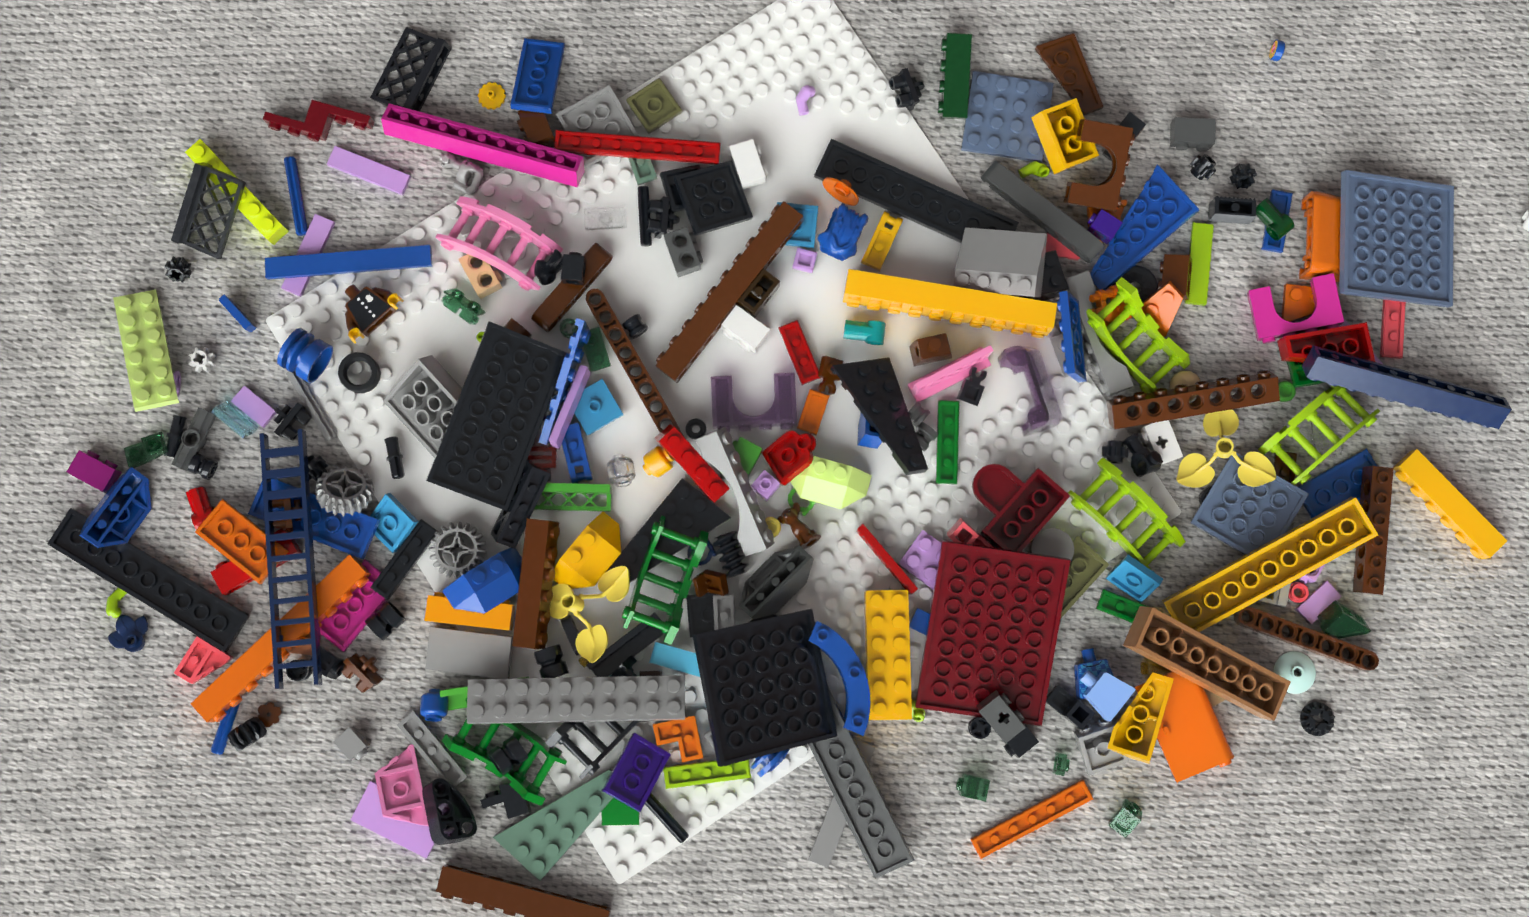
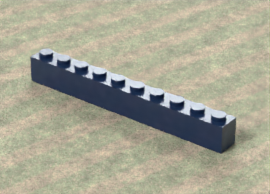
M1314 345L1302 365L1306 377L1312 381H1322L1331 386H1341L1352 392L1366 393L1371 397L1378 396L1390 402L1403 403L1408 407L1415 406L1427 412H1437L1449 418H1459L1467 423L1474 422L1485 428L1499 429L1512 410L1506 398Z

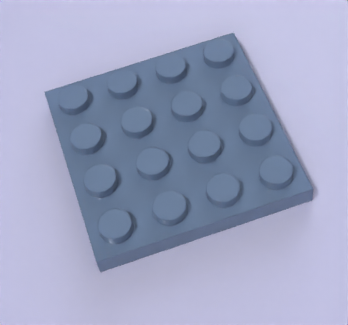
M973 71L968 100V114L965 120L961 150L1042 163L1044 148L1031 117L1050 108L1054 83Z
M1236 452L1238 457L1243 461L1244 456ZM1231 455L1190 523L1246 555L1286 533L1309 494L1277 475L1274 481L1257 487L1247 486L1240 481L1237 474L1241 464Z

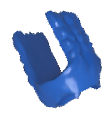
M843 203L838 209L835 208L827 229L817 237L821 252L841 261L855 256L857 252L856 243L863 227L868 222V215L864 213L859 217V213L848 209V206H845Z

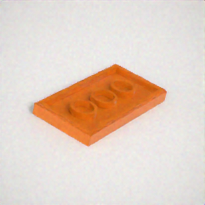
M222 499L197 528L195 533L256 582L262 584L268 577L265 532L226 500ZM275 541V555H286L289 551Z

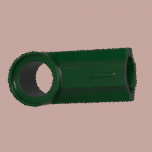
M1268 198L1256 206L1257 217L1265 224L1267 233L1274 240H1280L1295 227L1292 219L1284 213L1281 214Z

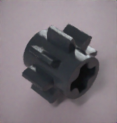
M1206 154L1202 157L1198 155L1190 163L1193 166L1190 170L1191 173L1199 180H1202L1204 177L1208 180L1216 172V169L1213 168L1216 162Z
M1249 163L1247 165L1238 164L1234 169H1231L1232 176L1229 178L1237 189H1248V187L1255 183L1254 177L1257 176L1255 169L1251 168Z
M173 256L171 261L166 262L164 268L167 271L165 275L173 282L181 281L183 283L186 277L190 278L192 271L189 270L191 263H188L184 257L176 258Z
M1108 441L1107 447L1102 446V457L1107 458L1110 463L1121 464L1124 458H1128L1129 448L1124 446L1123 441Z
M313 455L308 456L309 480L313 478L315 481H318L322 473H327L325 468L328 465L320 455L317 458Z

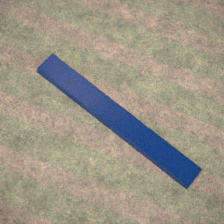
M430 245L269 257L265 258V277L267 280L433 267L432 249Z

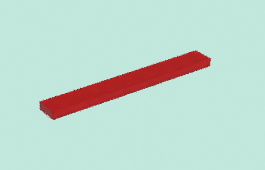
M556 130L554 149L574 154L719 164L721 143Z

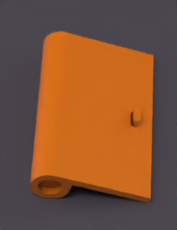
M1172 671L1164 674L1163 676L1173 678L1174 680L1157 740L1175 781L1180 782L1218 765L1224 767L1231 764V759L1234 758V755L1205 689ZM1145 683L1135 686L1137 694Z

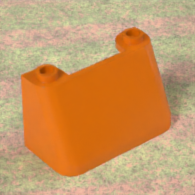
M1311 191L1302 199L1301 209L1307 210L1304 213V217H1307L1306 255L1302 258V261H1305L1304 269L1299 270V279L1311 280L1312 277L1334 273L1335 282H1339L1341 197L1324 192Z

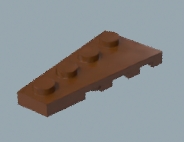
M1074 33L1036 46L1035 50L1071 100L1077 98L1083 116L1101 110L1104 107Z

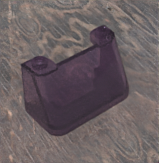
M1013 346L1004 349L997 358L1000 368H1009L1013 371L1014 375L1024 372L1035 407L1031 408L1027 414V422L1021 426L1023 436L1025 437L1057 426L1061 422L1062 415L1039 350L1025 346Z

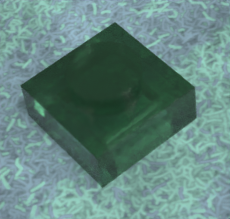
M1055 752L1052 774L1064 776L1065 772H1068L1070 760L1067 759V754Z

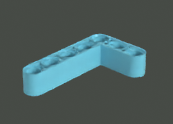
M655 642L649 663L700 677L696 653Z

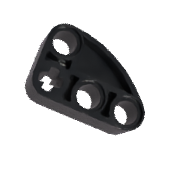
M443 778L435 779L425 785L422 795L432 841L437 845L462 842L474 836L477 831L475 817L462 794Z

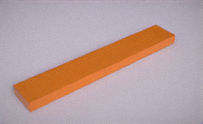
M1082 779L970 840L980 859L1093 800V797Z

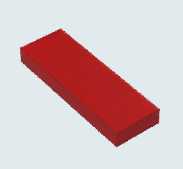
M798 320L778 327L801 385L820 379L821 377H818L819 370Z

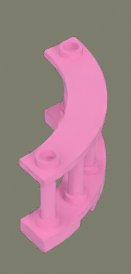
M460 196L456 203L462 208V214L448 236L436 235V238L441 241V246L449 251L453 249L467 253L489 263L518 281V285L527 291L530 289L539 290L541 287L533 281L536 276L534 274L536 261L545 260L547 256L553 254L555 249L561 253L563 248L542 233L539 236L531 231V225L514 215L490 204L486 207L479 205V200ZM470 216H478L479 218L466 240L457 239ZM487 221L498 223L500 227L486 250L473 245ZM512 230L519 234L521 239L508 261L505 262L493 254L506 232ZM533 243L539 248L540 252L525 275L514 268L526 245Z

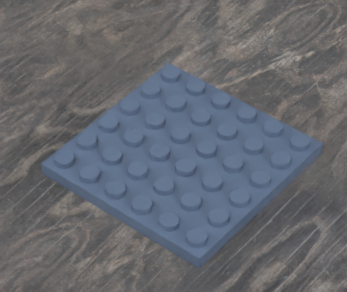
M1350 170L1341 172L1339 294L1446 308L1452 307L1454 186Z

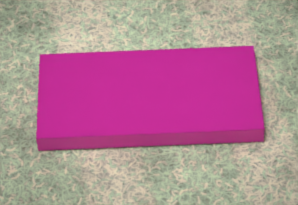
M364 559L362 564L371 573L368 577L369 581L362 588L358 587L354 590L350 600L345 603L342 602L337 606L338 610L334 615L329 618L326 617L320 622L322 624L320 634L343 652L347 650L367 625L365 620L371 614L376 613L379 610L378 608L386 601L384 597L370 588L381 574V571L366 559Z

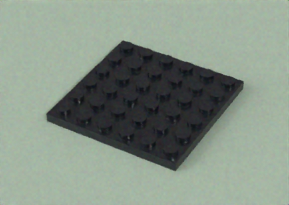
M812 609L692 635L718 767L837 737L820 647L809 641L815 626Z

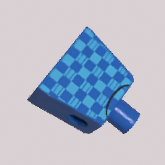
M1094 648L1081 650L1084 663L1074 665L1076 699L1079 700L1085 699L1083 694L1088 689V686L1080 681L1081 676L1087 670L1096 677L1100 672H1107L1114 676L1107 659L1096 660Z

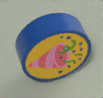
M1275 40L1269 54L1270 60L1279 61L1285 50L1284 41Z

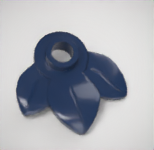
M120 615L116 621L117 631L108 635L109 642L117 649L125 648L129 652L140 651L145 645L144 635L148 630L146 617L141 616L134 621L128 615Z

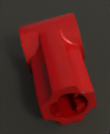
M203 486L186 492L193 513L191 514L192 523L196 530L214 509Z

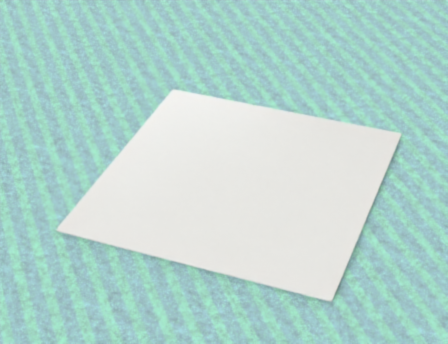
M777 0L618 99L639 136L721 143L719 164L732 160L729 149L731 145L753 139L755 145L758 144L762 156L759 159L761 164L765 163L768 175L765 176L766 181L763 184L743 190L753 218L695 236L697 242L693 244L695 251H700L703 263H700L701 270L678 278L664 240V234L659 239L654 238L655 233H651L652 245L648 247L641 246L637 188L639 186H648L649 201L660 200L663 196L666 197L660 177L661 172L700 164L702 169L716 164L651 159L657 179L638 185L628 158L608 156L587 168L584 165L585 172L578 188L507 168L481 184L475 193L462 196L479 200V205L484 207L488 204L493 205L532 226L531 228L534 233L539 236L542 233L563 248L562 256L563 254L569 255V252H578L584 256L595 243H598L613 256L608 266L548 333L531 320V317L562 281V269L556 274L554 282L548 285H542L537 276H535L533 281L541 288L539 290L530 289L527 291L518 285L519 282L512 277L505 279L503 272L491 265L493 271L497 269L503 279L500 284L503 288L480 299L458 260L467 255V253L453 249L449 251L442 247L441 241L436 238L437 234L448 236L462 214V208L456 203L458 199L378 248L430 245L433 267L337 274L266 319L267 325L281 347L289 335L297 328L306 330L307 333L314 335L315 340L321 339L333 347L332 357L324 372L313 383L306 382L358 470L362 469L364 473H368L369 479H372L374 496L380 503L385 494L391 493L418 521L424 520L441 534H443L441 527L445 526L449 530V523L451 522L455 528L457 522H462V528L466 523H469V531L476 527L478 530L475 535L478 533L483 534V537L478 541H486V545L481 546V549H486L487 553L480 554L486 560L501 551L511 548L497 543L490 534L502 509L426 481L435 458L383 400L418 359L430 355L463 388L480 344L476 336L479 332H485L489 321L504 327L512 318L532 334V339L567 353L571 352L568 348L571 335L577 333L578 326L575 325L576 318L582 319L587 323L591 336L588 344L584 343L583 345L584 357L581 364L577 363L575 370L578 371L580 365L588 367L591 374L585 388L603 379L621 409L623 416L587 436L575 414L573 415L570 425L575 423L580 425L593 480H582L578 484H610L612 486L611 512H604L620 525L621 552L682 478L705 497L707 496L675 460L673 461V468L661 477H655L652 474L648 475L644 471L642 466L644 465L643 456L656 446L662 447L655 439L660 432L586 302V294L589 290L599 289L602 291L621 326L630 317L640 314L641 321L648 326V330L635 339L630 338L628 330L624 329L685 439L702 458L703 456L696 440L691 439L685 430L688 421L695 418L705 423V434L726 427L727 431L731 434L732 443L734 440L738 441L742 437L763 448V451L788 431H795L800 435L807 433L798 430L797 426L809 390L818 391V386L823 381V378L801 385L778 327L798 320L818 370L822 356L843 360V364L889 357L908 412L916 404L907 386L909 383L980 347L984 349L991 345L993 352L988 358L991 366L983 370L987 371V376L980 382V385L985 386L978 406L956 399L963 380L919 402L924 410L930 411V414L923 422L937 432L938 400L959 401L957 485L936 484L937 437L929 443V447L925 452L922 451L928 470L924 473L906 475L893 458L892 451L886 443L882 442L878 449L858 446V425L861 412L853 402L854 398L849 391L842 387L841 380L834 381L836 392L829 396L817 435H813L816 439V447L812 451L813 456L853 466L872 476L867 495L843 509L816 503L806 516L799 512L798 519L805 523L810 530H814L818 535H821V538L811 547L804 549L814 559L807 583L776 615L812 609L815 622L819 621L830 627L852 647L865 673L864 591L905 589L856 532L858 527L864 524L898 564L922 530L940 543L942 540L952 541L948 537L947 532L962 518L980 534L982 529L995 516L977 500L973 493V478L982 467L989 464L1002 465L1009 469L1023 483L1034 470L1039 468L1064 491L1068 493L1072 490L1080 496L1100 475L1101 469L1097 462L1102 458V446L1107 447L1108 441H1124L1130 436L1125 428L1113 429L1109 424L1107 401L1087 372L1086 382L1078 383L1070 376L1064 378L1050 338L1060 335L1055 325L1047 336L1036 338L1032 337L1031 333L1023 332L1022 335L1011 333V330L1007 329L994 331L989 326L975 328L971 327L970 323L952 324L946 319L933 321L928 316L921 315L920 318L908 316V313L904 312L891 314L886 309L873 311L867 309V306L850 307L847 306V303L843 302L849 269L954 286L955 267L961 243L859 198L857 205H847L848 209L859 213V217L865 213L869 218L856 243L857 252L855 256L841 261L821 252L817 237L825 232L834 209H838L842 202L826 191L822 183L823 181L814 177L831 139L963 198L968 199V197L906 107H897L895 102L897 93L890 88L888 80L833 0ZM660 78L681 107L683 113L648 134L627 104L626 99ZM803 86H813L816 91L815 95L807 100L809 113L800 116L796 96ZM784 201L786 203L818 206L814 248L785 245L766 269V271L780 280V287L755 317V319L770 329V334L755 353L751 350L747 352L739 345L740 342L737 339L733 338L731 340L722 333L724 330L721 327L678 383L655 366L657 364V357L663 351L666 352L669 349L671 339L675 335H680L687 319L691 320L694 317L696 307L708 299L707 294L713 286L717 287L721 282L720 277L724 271L730 270L733 267V260L739 253L743 254L747 249L745 245L751 237L755 238L759 233L760 225L765 220L768 222L772 217L771 212L777 205V202ZM686 211L674 212V215L680 217V222L673 224V230L667 229V233L687 227L688 231L692 232L693 230ZM884 211L890 213V216L896 219L899 217L903 221L881 270L878 271L862 264L861 261ZM650 213V218L656 219V214ZM470 216L457 239L466 240L477 222L478 216ZM487 221L473 245L486 250L499 229V224ZM887 223L884 226L890 230H892L893 228L892 225H889ZM507 231L505 235L510 234L514 231ZM679 238L675 243L678 246H683L687 241L684 238ZM797 248L818 252L813 273L792 269ZM552 255L547 256L544 261L547 262ZM686 257L682 263L690 265L693 263V259ZM476 260L473 263V267H480L483 261ZM485 278L482 285H490L492 278ZM354 284L360 291L366 286L370 289L377 287L399 295L404 301L396 303V307H398L396 312L369 336H365L364 339L361 336L357 337L355 340L357 343L354 344L348 336L349 331L346 325L345 313L347 309L345 304L351 299L345 294V290ZM594 296L591 299L592 304H598L601 301L599 296ZM603 314L600 320L608 322L611 319V315ZM845 320L859 322L881 321L886 323L884 344L871 345L865 343V341L843 339ZM613 332L610 338L618 340L621 337V332ZM946 333L952 358L914 367L909 346L917 339ZM624 349L620 356L628 358L632 351ZM355 352L371 356L378 363L381 371L377 386L363 394L354 393L345 388L338 376V368L341 361L347 355ZM364 361L354 362L348 369V379L355 385L365 384L371 377V367ZM640 367L632 368L631 375L638 376L641 374L642 369ZM981 371L978 372V373H976L975 375H976L977 377H979L980 374H981ZM643 385L641 388L643 394H648L652 390L650 385ZM826 386L825 392H821V393H824V394L829 395V394H828V391H829L828 386ZM555 388L551 399L554 397V395H557V388ZM658 402L653 403L651 406L653 412H659L662 409V404ZM550 404L548 405V408H547L546 413H545V415H544V416H546V417H547V415H550V413H551V411L549 410V409H550ZM542 420L528 460H531L537 467L542 469H551V481L547 483H572L562 444L560 449L552 447L551 443H549V446L539 443L545 422ZM669 420L663 421L661 428L664 430L669 424L672 425V422ZM694 426L692 428V431L694 433H698L700 431V427ZM388 437H398L400 454L403 455L402 464L405 474L401 479L392 478L390 464L386 460L388 454L384 439ZM1130 450L1128 458H1124L1123 463L1113 464L1123 472L1121 476L1129 483L1134 481L1153 499L1168 516L1167 522L1180 515V508L1155 472L1142 477L1135 475L1131 468V457L1133 455ZM762 453L749 475L750 486L764 470L779 481ZM707 462L730 488L714 504L731 517L728 521L708 532V538L713 544L717 540L714 538L728 532L737 531L733 539H738L740 514L735 493L727 479L720 475L721 472L711 463ZM583 466L575 467L576 473L584 471ZM1111 479L1109 481L1106 480L1086 502L1098 510L1118 490V485ZM791 482L785 486L780 484V487L767 502L756 493L758 505L764 512L765 518L774 517L777 519L785 509L791 508L788 503V495L794 489ZM797 492L792 496L793 503L797 502L800 507L805 508L809 506V500L801 499ZM544 493L547 497L551 495L550 493ZM542 494L536 505H540L546 500ZM556 494L550 500L556 506H561L567 499L562 494ZM577 494L571 501L576 506H582L588 499L583 494ZM586 494V495H587L589 498H591L594 494ZM598 495L592 501L598 507H606L607 495ZM1124 495L1104 517L1116 527L1136 506V501L1130 495ZM1071 497L1067 499L1038 532L1056 528L1066 532L1072 541L1079 536L1106 562H1109L1125 551L1117 541L1113 542L1106 535L1107 531L1082 509L1080 511L1071 504ZM534 510L530 519L559 522L560 535L557 540L558 554L555 559L556 566L559 559L586 526L602 511ZM1146 511L1141 512L1121 534L1132 544L1152 523V518ZM780 523L781 531L778 536L774 537L775 543L766 550L746 556L741 561L742 563H749L744 568L748 572L732 578H726L729 594H734L736 625L748 623L752 620L739 606L745 582L775 552L799 545V540L792 533L790 525ZM526 527L516 546L521 557L523 556ZM462 533L464 545L474 548L471 538L467 534ZM456 534L447 538L443 547L451 545ZM1034 538L1022 552L1032 553L1031 546ZM739 542L736 544V547H741ZM431 543L417 561V564L434 592L443 593L442 590L457 579L454 578V572L449 578L446 577V571L442 574L438 572L441 565L439 567L433 566L437 559H430V556L435 554V552L429 551V547H435L436 544ZM459 544L457 549L450 550V551H453V552L457 553L456 556H458V553H459V552L468 551V550H464V549L460 548V547H459L460 544ZM689 545L673 556L689 559L687 556ZM706 546L700 561L707 558L710 551L708 546ZM714 546V549H715L716 551L720 548V547ZM743 550L739 552V555H744ZM442 553L445 562L449 566L454 567L451 554ZM473 554L466 555L463 558L461 567L469 563ZM718 554L715 557L712 556L711 560L705 565L698 566L697 568L693 567L694 571L690 579L692 583L688 595L696 594L693 578L704 570L708 569L725 574L729 572V570H722L726 562H719L723 554ZM663 561L647 572L677 582L681 580L684 571L681 570V567ZM899 566L918 588L913 594H908L910 623L916 608L930 613L934 590ZM636 579L630 583L627 595L622 600L614 602V605H611L606 596L583 600L584 609L580 614L592 627L602 625L606 629L608 634L607 648L641 623L631 619L626 629L623 628L625 619L621 618L625 606L629 605ZM553 580L552 587H553L554 585H557V584H558V583L555 582L554 580ZM643 580L640 594L667 604L673 603L676 593H673V590L647 580ZM597 583L593 587L576 588L572 590L574 595L579 596V594L591 592L599 589ZM518 593L507 599L510 600V605H515L512 631L456 625L458 630L513 637ZM683 599L681 608H683L680 628L672 645L664 642L665 634H663L634 657L637 662L632 666L633 672L637 676H639V671H662V676L685 675V717L695 715L704 758L682 762L678 741L658 745V747L671 754L664 767L716 760L715 751L704 736L711 729L701 678L649 663L655 642L696 653L693 637L690 638L686 599ZM640 602L636 604V612L647 616L655 612L664 622L669 619V615H666V612ZM569 611L568 615H571L579 632L588 629L577 616H574V613ZM550 616L547 628L548 641L545 648L560 644L563 652L561 659L566 661L569 673L556 678L596 677L593 671L589 670L586 666L589 661L581 655L576 656L560 619ZM909 628L912 692L918 688L926 635ZM513 646L509 679L528 676L529 678H541L539 672L541 665L536 663L534 652L542 649ZM821 650L827 685L844 717L846 693L841 675L833 661ZM671 720L639 721L598 763L601 767L592 776L588 773L583 779L579 776L586 767L563 744L557 743L555 747L563 752L561 755L567 760V763L564 765L555 761L548 774L561 795L564 796L605 771L613 770L632 733L638 734L657 746L653 724ZM604 721L584 722L607 747L618 737ZM632 721L616 722L626 729ZM564 722L520 724L547 741ZM572 729L567 733L569 739L592 761L601 754L578 730ZM806 744L791 748L786 758L774 770L764 774L761 778L757 772L763 766L759 764L756 768L752 769L751 765L756 759L753 758L749 759L751 778L666 789L664 770H662L651 793L688 833L689 837L685 840L687 841L814 757L809 745ZM539 751L537 756L541 763L544 764L547 757L542 751ZM645 804L641 812H639V825L602 826V815L600 813L585 830L586 835L618 884L625 882L682 844L678 842Z

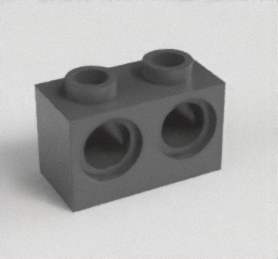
M684 227L664 234V240L678 278L701 270L700 263H703L700 251H695L693 244L697 242L693 231L689 232L688 228ZM679 238H684L687 241L683 246H678L675 242ZM686 257L693 259V263L690 265H685L682 261Z

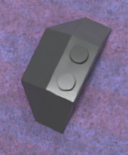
M800 545L775 552L745 582L739 606L752 619L776 614L807 583L814 560L813 557Z

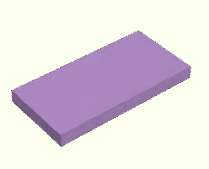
M374 781L369 782L351 821L424 858H428L435 844L431 839L429 826L383 817L377 784Z

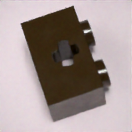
M763 269L738 300V306L755 318L780 287V280Z

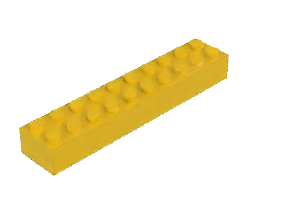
M853 269L848 270L843 302L847 303V306L850 307L862 305L867 306V309L873 311L886 309L891 314L904 312L908 313V316L920 318L922 315L928 316L933 321L946 319L952 324L970 323V326L975 328L989 326L994 331L1007 329L1011 330V333L1022 335L1023 332L1031 333V336L1036 338H1044V336H1047L1052 331L1057 303Z
M1350 497L1167 597L1162 602L1172 618L1201 632L1378 536V533L1357 498Z

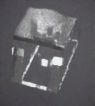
M1305 419L1308 441L1323 455L1334 444L1311 421L1308 422ZM1330 428L1339 437V434ZM1342 444L1327 458L1341 456L1344 445Z

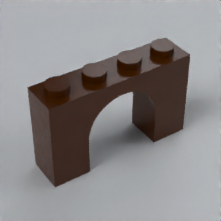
M1086 119L1080 120L1076 141L1104 147L1111 156L1112 169L1107 179L1098 185L1091 186L1067 182L1064 203L1109 211H1116L1120 207L1122 201L1120 190L1121 187H1124L1126 175H1124L1125 166H1128L1130 162L1129 147L1133 145L1135 138L1133 128Z

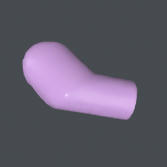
M803 86L796 96L800 116L809 113L807 100L815 95L816 91L813 86Z

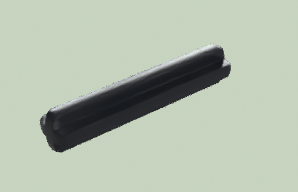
M639 186L637 189L641 246L648 247L652 245L651 232L645 230L646 221L650 218V213L647 212L649 188L648 186Z
M650 793L645 805L678 842L683 843L689 837L688 833L654 795Z

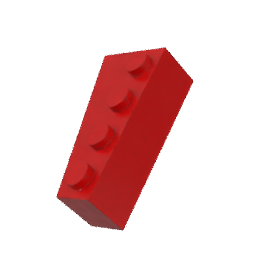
M1367 322L1288 335L1277 341L1281 361L1304 363L1314 345L1375 362Z

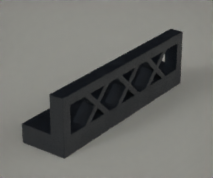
M527 459L508 510H501L490 533L497 543L514 549L524 532L526 521L530 519L551 475L548 470L537 467L531 460Z
M655 612L650 615V617L661 620ZM640 623L607 648L594 663L589 662L586 666L589 670L593 671L596 677H608L629 656L635 657L665 633H662V630Z

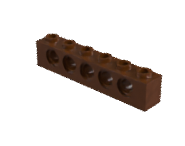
M1379 466L1363 467L1360 505L1378 533V536L1356 547L1353 592L1383 595L1394 468Z

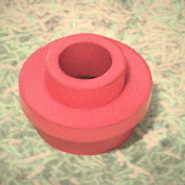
M1302 582L1291 583L1288 598L1295 603L1304 602L1309 595L1307 586ZM1296 588L1301 591L1300 596L1294 594Z

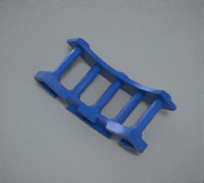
M817 621L809 641L820 647V650L833 661L841 675L846 693L845 724L843 728L864 736L870 715V690L865 670L858 656L846 640L830 627Z

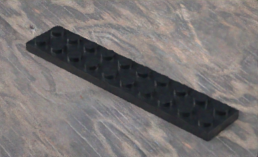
M833 139L830 140L814 174V177L821 181L826 177L838 180L845 179L851 183V188L859 198L962 243L965 227L1016 231L1019 222Z
M69 509L47 543L49 546L224 652L229 650L250 615L129 542L97 548L79 536L88 517L75 509Z

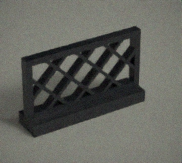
M406 27L370 98L386 106L389 103L400 106L397 104L396 98L406 95L407 99L401 107L420 112L452 48L444 39L439 37L436 39ZM409 34L415 36L417 42L407 46L406 40ZM429 42L433 43L432 50L425 53L422 45ZM419 47L421 55L411 58L409 51ZM406 52L408 60L398 64L397 58L399 54ZM423 59L425 63L423 68L415 70L413 63ZM410 65L412 72L402 76L400 68ZM397 70L399 78L389 81V73ZM414 77L416 81L414 86L406 88L404 81ZM401 82L404 90L393 93L391 86ZM382 89H389L390 96L385 98L378 97Z
M195 163L171 241L178 244L183 243L216 259H221L246 182L219 171L208 163ZM211 173L217 175L220 184L211 186L209 181ZM230 182L238 184L236 193L230 195L226 186ZM222 187L226 198L218 201L214 189ZM209 192L214 203L206 206L203 196ZM228 200L231 209L229 213L224 214L220 203ZM216 206L220 217L212 220L207 209ZM203 211L208 222L200 225L197 215ZM222 220L225 228L223 232L218 234L214 222ZM207 225L210 226L214 235L208 239L205 238L201 229ZM196 230L201 239L199 243L190 241L192 232ZM216 239L218 244L217 252L210 249L208 241Z

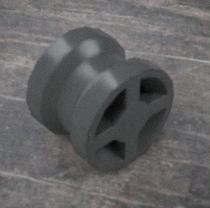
M919 402L909 410L911 421L914 422L916 428L930 414V411L924 410Z

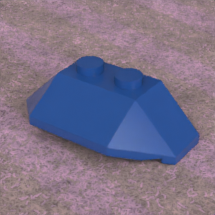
M130 467L101 499L87 518L79 536L97 548L127 543L151 511L149 479L133 467Z
M508 548L463 574L442 590L453 609L485 614L518 593L522 557L516 548Z

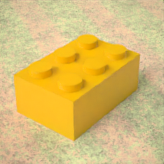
M1077 98L1043 110L1031 117L1054 175L1099 156L1095 144L1076 141L1079 122L1085 119Z

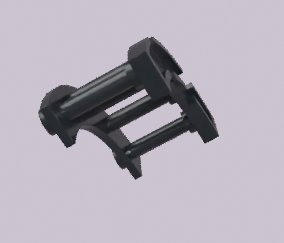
M632 655L629 656L610 677L637 676L632 668L637 660ZM604 721L618 735L608 747L584 722H564L545 743L551 749L557 743L563 744L586 767L579 776L583 779L588 773L592 776L601 767L598 763L639 721H632L626 729L616 721ZM572 729L578 730L601 754L592 761L569 739L568 732Z

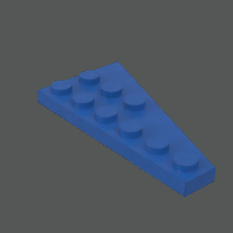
M1158 164L1152 176L1144 185L1139 197L1134 201L1124 217L1123 223L1115 236L1109 242L1103 255L1100 256L1090 272L1093 283L1099 290H1107L1199 211V208Z

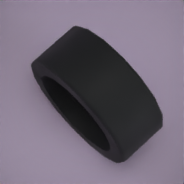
M355 352L347 355L341 361L338 368L340 382L345 388L354 393L363 394L369 392L377 386L380 380L381 371L378 363L365 353ZM357 361L368 363L372 371L369 381L362 385L351 383L347 376L350 365Z

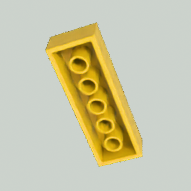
M908 590L864 591L866 676L870 690L869 720L912 719Z

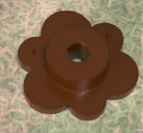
M270 702L267 705L259 706V715L257 717L264 723L265 727H271L273 723L279 722L282 710Z

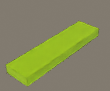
M1192 223L1189 255L1193 260L1189 300H1185L1184 304L1207 305L1214 228L1212 224Z
M717 760L663 768L666 789L751 778L749 760L718 767Z

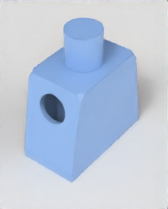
M1087 670L1080 678V681L1088 686L1083 696L1104 720L1110 722L1136 690L1107 672H1100L1096 677Z

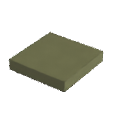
M660 78L626 99L627 104L648 134L683 113L681 107Z

